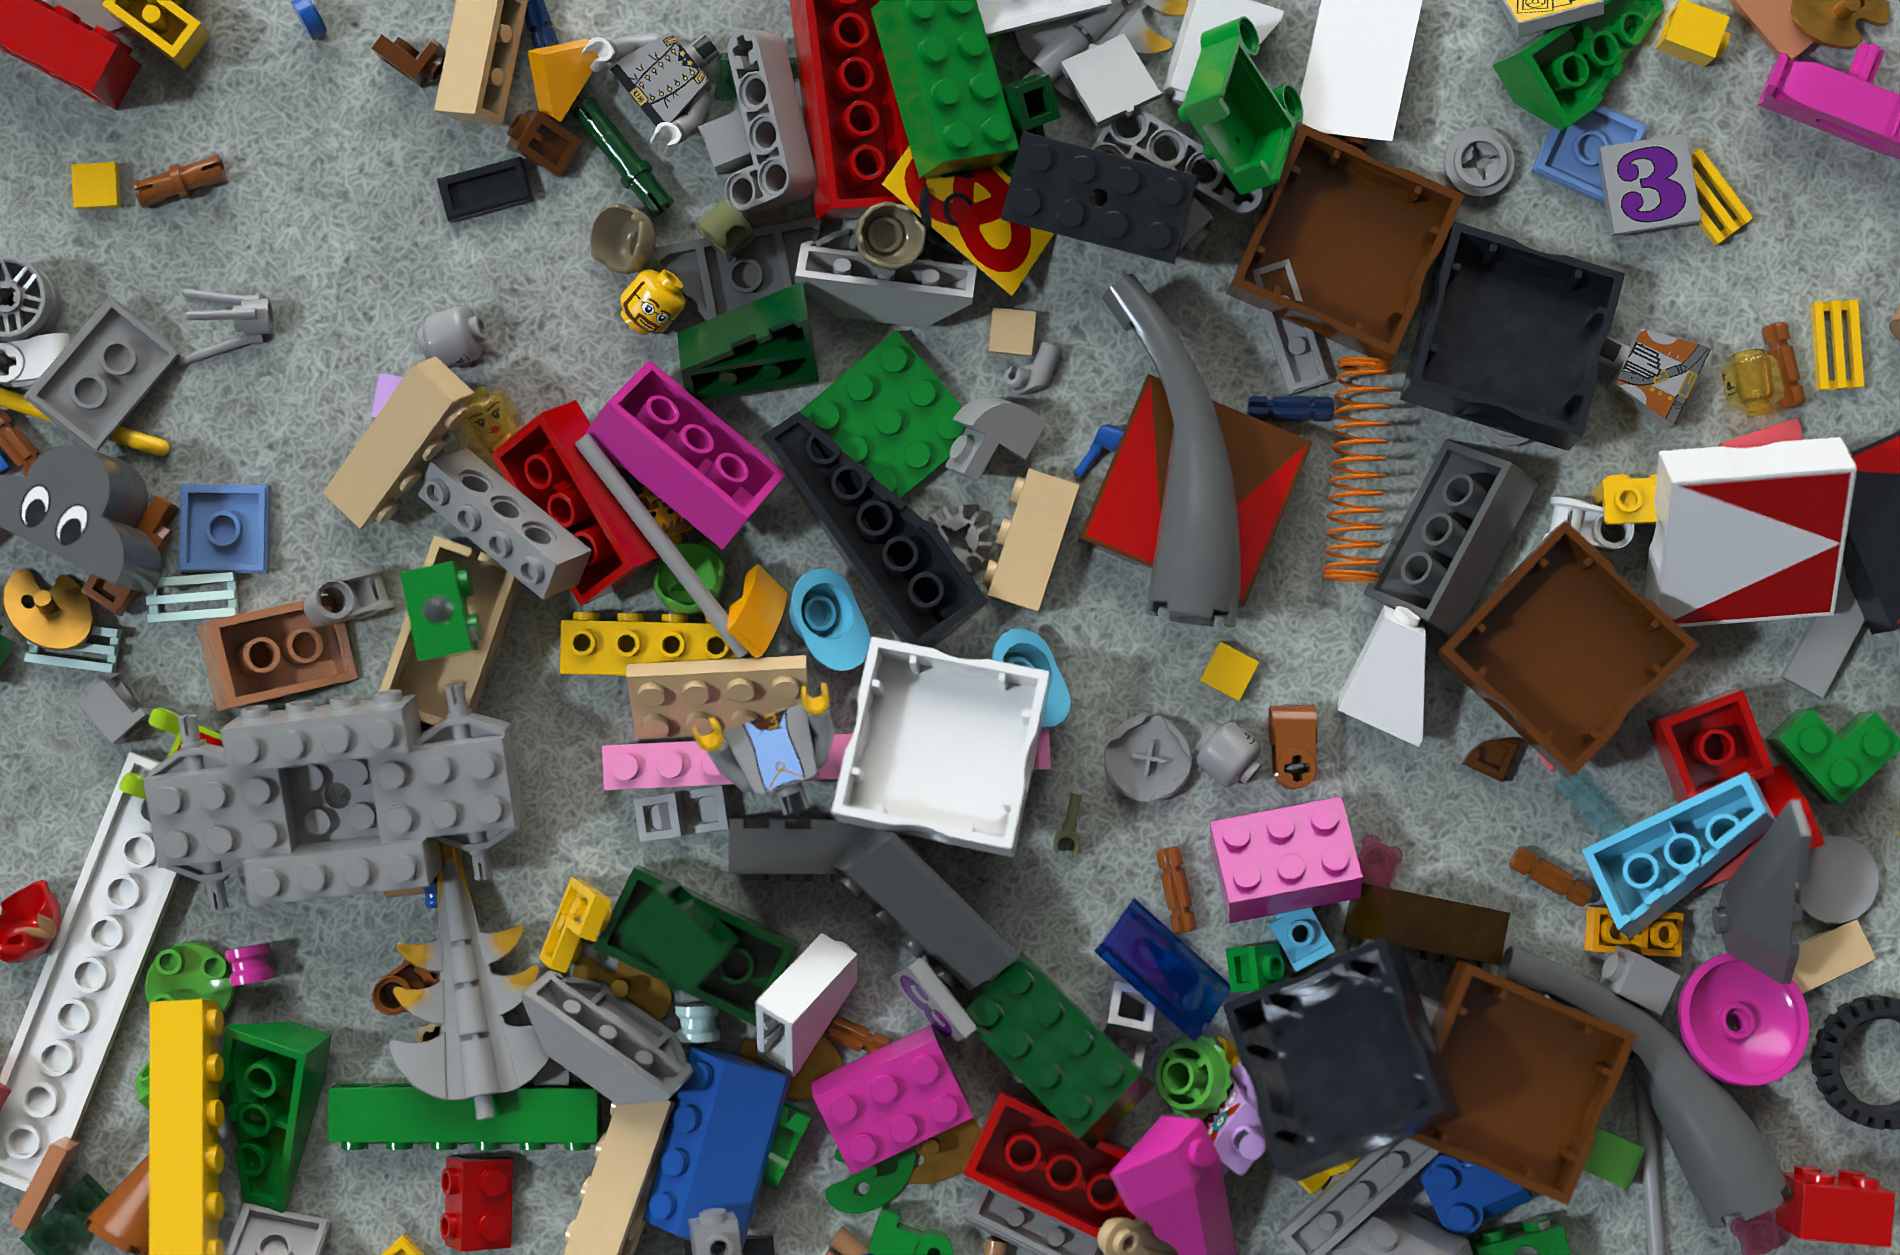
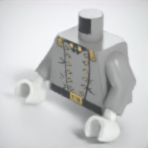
M653 32L627 35L608 41L604 38L595 37L582 50V54L593 52L598 55L599 58L590 66L594 72L602 70L608 61L612 63L608 67L612 76L655 128L650 143L654 144L659 139L668 142L663 153L665 156H672L678 143H682L699 131L698 126L703 125L711 103L709 92L712 87L709 79L701 69L720 55L717 48L705 34L685 49L672 33L661 35Z

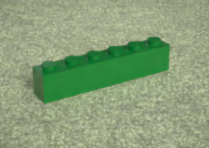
M337 1083L328 1088V1142H341V1149L343 1150L368 1149V1142H386V1149L388 1150L412 1149L413 1143H430V1149L432 1150L457 1149V1143H475L476 1150L502 1149V1143H519L520 1150L546 1149V1143H564L565 1150L591 1149V1143H597L602 1136V1094L589 1084H570V1086H533V1084H525L513 1091L493 1095L495 1117L477 1120L474 1099L443 1100L427 1095L413 1087L410 1083Z

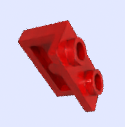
M448 1156L446 1168L443 1169L441 1174V1187L446 1195L445 1213L442 1214L440 1219V1232L445 1240V1245L460 1252L511 1248L513 1158L500 1156L464 1159L459 1156Z

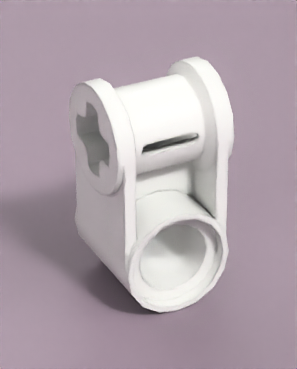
M53 333L35 336L26 340L0 343V366L7 364V357L16 361V365L9 367V374L0 370V384L8 388L33 385L69 344L70 335L66 333Z
M1551 497L1550 504L1554 509L1550 530L1548 533H1544L1543 540L1557 525L1565 520L1598 551L1612 552L1626 546L1632 540L1634 524L1619 525L1620 537L1616 543L1606 541L1602 537L1603 507L1591 505L1588 502L1577 499Z

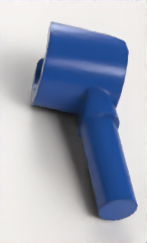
M1109 424L1101 426L1097 431L1093 444L1089 448L1090 450L1073 473L1082 479L1098 458L1102 448L1115 452L1123 431Z

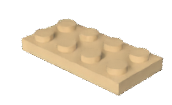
M806 655L763 657L758 659L743 658L627 664L626 679L636 739L694 737L693 727L697 728L699 734L709 735L714 730L709 718H715L718 721L723 733L724 730L802 704L801 688L803 686H806L807 695L810 696Z

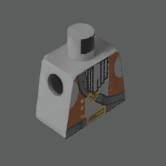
M1640 329L1631 335L1627 345L1607 336L1600 351L1599 362L1615 369L1606 389L1656 425L1666 429L1675 425L1711 349L1651 330Z

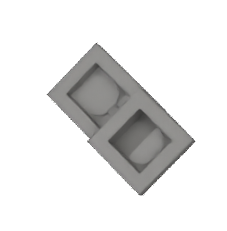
M728 784L633 799L639 842L729 829V819L732 818Z

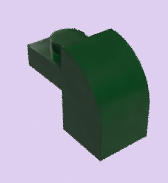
M1050 74L1033 75L1002 86L1018 146L1020 145L1023 131L1046 137L1043 124L1061 118ZM1018 151L1004 160L1007 174H1012Z

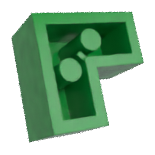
M1797 709L1765 738L1822 802L1832 805H1841L1900 750V738L1876 712H1859L1835 734L1812 709Z

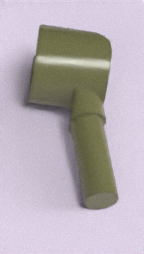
M1075 793L1070 795L1063 829L1059 830L1053 838V849L1056 854L1058 842L1064 837L1071 838L1075 843L1072 849V857L1079 851V837L1075 831L1082 795Z

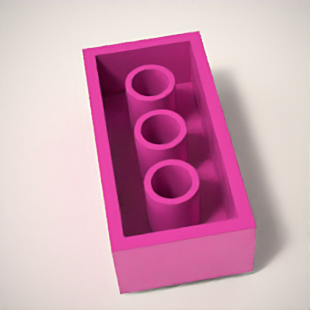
M650 360L605 404L584 434L585 436L589 433L603 452L722 550L787 474Z

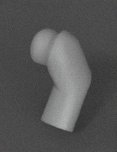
M1042 342L1034 363L1018 368L1016 366L1009 367L1004 373V384L1010 392L1019 395H1025L1045 388L1051 379L1062 349L1053 344Z

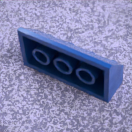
M691 1047L687 1063H690L693 1072L691 1077L679 1088L643 1221L674 1235L690 1238L688 1219L699 1217V1213L707 1209L723 1208L726 1209V1212L733 1211L738 1220L741 1249H743L792 1076L725 1049ZM717 1240L713 1243L720 1246H726V1242L722 1240Z

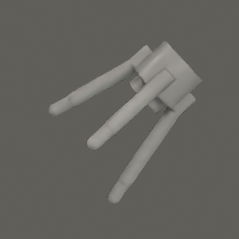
M184 289L182 295L187 298L237 304L233 305V310L186 312L185 318L187 320H233L235 331H244L245 335L179 357L177 364L183 366L247 344L264 343L263 334H272L274 330L270 299H260V295L243 296Z

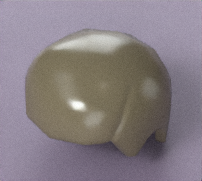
M884 201L870 206L859 218L856 225L855 243L860 254L869 264L877 268L893 271L911 265L923 252L926 230L925 226L919 222L909 207Z
M614 203L603 208L594 220L590 234L591 255L593 259L608 266L609 270L621 274L636 273L644 268L655 251L657 236L649 216L639 209L620 203Z

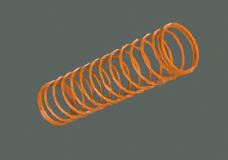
M1343 357L1336 361L1338 363L1337 367L1349 372L1341 373L1335 379L1340 384L1352 388L1338 391L1334 396L1339 401L1351 404V406L1340 407L1333 414L1337 418L1354 423L1337 425L1332 431L1338 436L1355 440L1340 441L1334 443L1331 448L1337 453L1353 457L1333 460L1330 466L1335 470L1352 474L1333 477L1329 480V483L1334 487L1356 492L1336 493L1329 496L1328 500L1332 504L1354 509L1333 511L1326 517L1331 521L1353 526L1329 529L1325 534L1329 538L1355 544L1333 545L1327 547L1324 551L1330 556L1354 561L1326 564L1323 567L1324 575L1322 577L1333 581L1376 583L1380 580L1378 578L1380 575L1376 572L1330 569V567L1379 565L1381 563L1379 560L1343 555L1330 550L1378 548L1382 544L1349 539L1330 533L1382 530L1383 527L1381 525L1351 522L1332 516L1352 513H1383V508L1347 504L1334 500V498L1383 496L1386 493L1378 490L1349 487L1334 481L1359 478H1385L1386 475L1350 470L1334 464L1353 461H1386L1388 458L1384 456L1352 453L1336 447L1350 444H1387L1389 442L1387 439L1353 436L1337 430L1359 426L1388 427L1390 424L1388 422L1355 419L1338 414V412L1356 409H1390L1391 406L1356 402L1342 398L1339 395L1369 391L1391 392L1392 389L1389 387L1358 385L1346 382L1340 378L1362 374L1392 375L1394 363L1390 360L1373 357Z

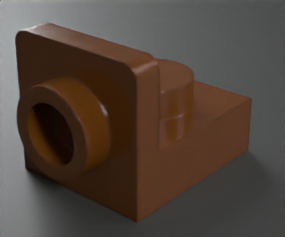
M381 34L371 48L381 60L421 88L427 80L434 82L442 73L443 58L445 57L446 50L434 39L431 40L418 60L416 58L419 55V51L400 37H397L393 43Z
M528 110L525 115L520 113L511 123L507 131V135L511 138L506 147L513 152L520 153L545 171L560 178L582 140L540 111Z

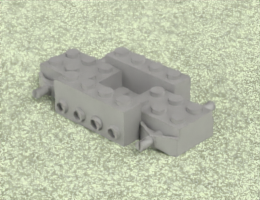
M464 683L445 686L449 707L448 717L423 734L416 695L402 696V690L378 692L374 694L375 699L358 701L357 695H343L331 698L330 705L313 706L312 700L294 701L285 704L286 710L269 711L268 705L246 707L241 709V715L220 729L223 747L208 744L206 739H200L197 714L179 716L177 719L182 738L181 749L148 772V777L143 780L158 868H165L194 880L203 881L207 887L209 909L213 911L217 908L221 910L229 907L224 882L229 878L230 873L242 865L249 906L426 887L432 883L443 869L439 841L463 851H468L472 857L474 880L490 879L493 877L489 851L492 850L494 844L518 829L525 820L511 724L503 720L473 713L472 708L467 709ZM330 784H344L351 793L350 802L345 805L333 802L328 793Z

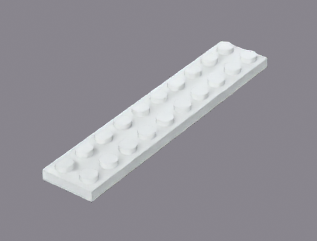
M129 752L61 922L60 930L55 937L0 1075V1083L12 1090L0 1111V1182L25 1192L50 1144L64 1137L73 1141L76 1138L180 876L179 873L171 870L158 868L147 800L127 794L119 789V784L125 774L133 772L147 778L148 772L161 763L137 752Z

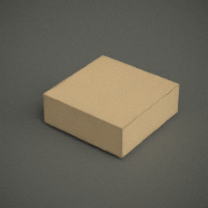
M993 307L988 353L1032 357L1036 312Z

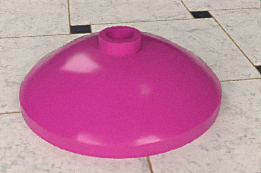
M1730 953L1713 957L1698 966L1686 980L1678 1003L1679 1029L1686 1048L1705 1071L1726 1083L1745 1087L1771 1083L1790 1072L1799 1062L1805 1051L1809 1037V1014L1804 997L1794 980H1791V984H1780ZM1728 1016L1732 1017L1736 1022L1735 1031L1730 1030L1727 1026L1726 1020Z

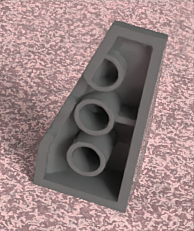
M1790 800L1725 885L1719 907H1714L1712 911L1714 931L1716 934H1722L1726 951L1780 984H1791L1799 954L1798 940L1791 939L1792 924L1795 921H1802L1803 907L1800 903L1798 883L1806 882L1811 838L1800 800Z

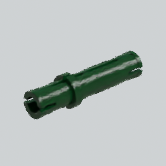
M594 97L583 101L581 104L585 109L582 110L577 106L572 115L580 122L622 176L620 179L625 189H632L649 211L652 218L664 213L665 211L662 207L665 205L666 208H670L674 203V199L668 195L651 173L653 167L648 161L640 159Z

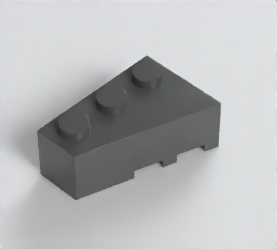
M735 816L729 819L728 874H742V880H768V874H786V881H813V874H831L830 881L838 882L842 876L832 867L867 827L838 822L836 819Z

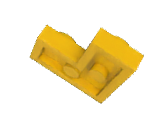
M571 876L538 959L550 969L566 974L570 963H575L582 949L581 938L595 942L599 931L602 932L606 929L611 918L612 909L610 904L612 900L590 883Z

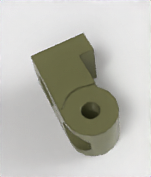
M723 199L698 223L699 227L697 228L698 233L729 263L757 236L750 223L726 199Z

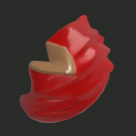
M47 881L33 882L1 902L0 960L6 963H20L44 954L52 946L61 926L60 904L52 895Z

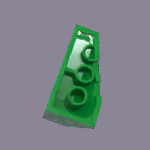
M1604 0V14L1545 30L1492 66L1516 105L1562 131L1598 106L1604 97L1602 93L1610 81L1619 75L1624 68L1623 62L1634 46L1641 43L1665 6L1661 0Z
M295 1022L230 1024L226 1027L222 1052L224 1062L222 1081L228 1082L231 1105L227 1107L229 1122L235 1121L239 1146L234 1151L243 1200L280 1213L287 1210L326 1076L331 1034Z

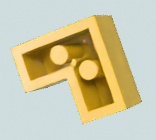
M105 0L102 3V6L115 20L183 70L188 67L211 37L201 22L179 7L183 0Z

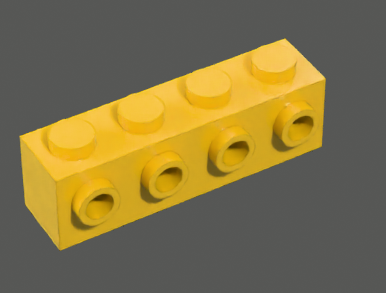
M573 612V620H561L560 674L626 676L627 664L738 659L707 617L706 623H688V615L662 614L661 622H644V614L617 613V621H600V613Z

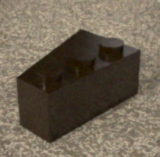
M1362 883L1361 897L1349 900L1343 933L1373 941L1385 937L1402 945L1403 950H1405V947L1417 949L1416 958L1443 963L1444 955L1457 957L1456 963L1459 960L1482 969L1483 962L1501 966L1510 913Z

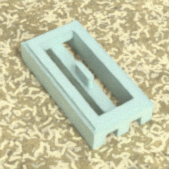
M227 572L160 578L154 594L148 593V596H146V605L149 606L147 622L164 623L215 619L239 614L236 573ZM227 582V590L171 595L158 594V588ZM228 600V608L160 613L159 605Z
M93 626L91 635L110 637L109 646L83 643L80 647L72 649L108 655L107 663L40 655V647L28 640L29 649L28 653H25L24 662L116 673L122 630Z

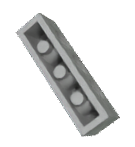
M465 448L429 462L418 496L542 600L579 584L592 550L474 453Z

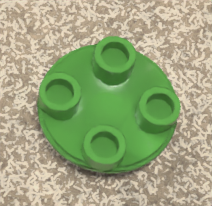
M200 942L178 943L161 951L151 964L146 976L145 994L149 1010L150 1002L204 999L218 1001V1009L222 1011L224 1016L235 994V986H230L229 980L233 972L230 963L217 949Z

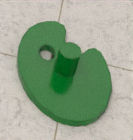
M915 1145L854 1175H850L843 1181L830 1185L825 1190V1198L836 1210L849 1214L865 1213L883 1206L894 1198L909 1180L915 1164ZM837 1148L834 1155L835 1159L845 1163ZM860 1182H866L870 1188L864 1195H857L854 1192L855 1185Z

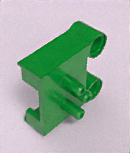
M1243 16L1204 31L1201 34V52L1183 106L1178 110L1180 121L1184 124L1191 122L1195 131L1199 133L1205 142L1203 146L1204 156L1208 160L1216 159L1240 195L1280 181L1296 123L1303 118V106L1296 89L1290 84H1285L1271 90L1250 58L1257 55L1260 43L1253 23L1249 18Z

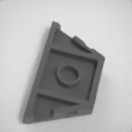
M815 216L753 228L757 236L730 263L704 238L656 247L654 253L664 268L679 278L683 284L681 290L704 320L708 321L797 284L795 282V274L801 243L810 240L813 242L817 241L822 222L821 220H816Z

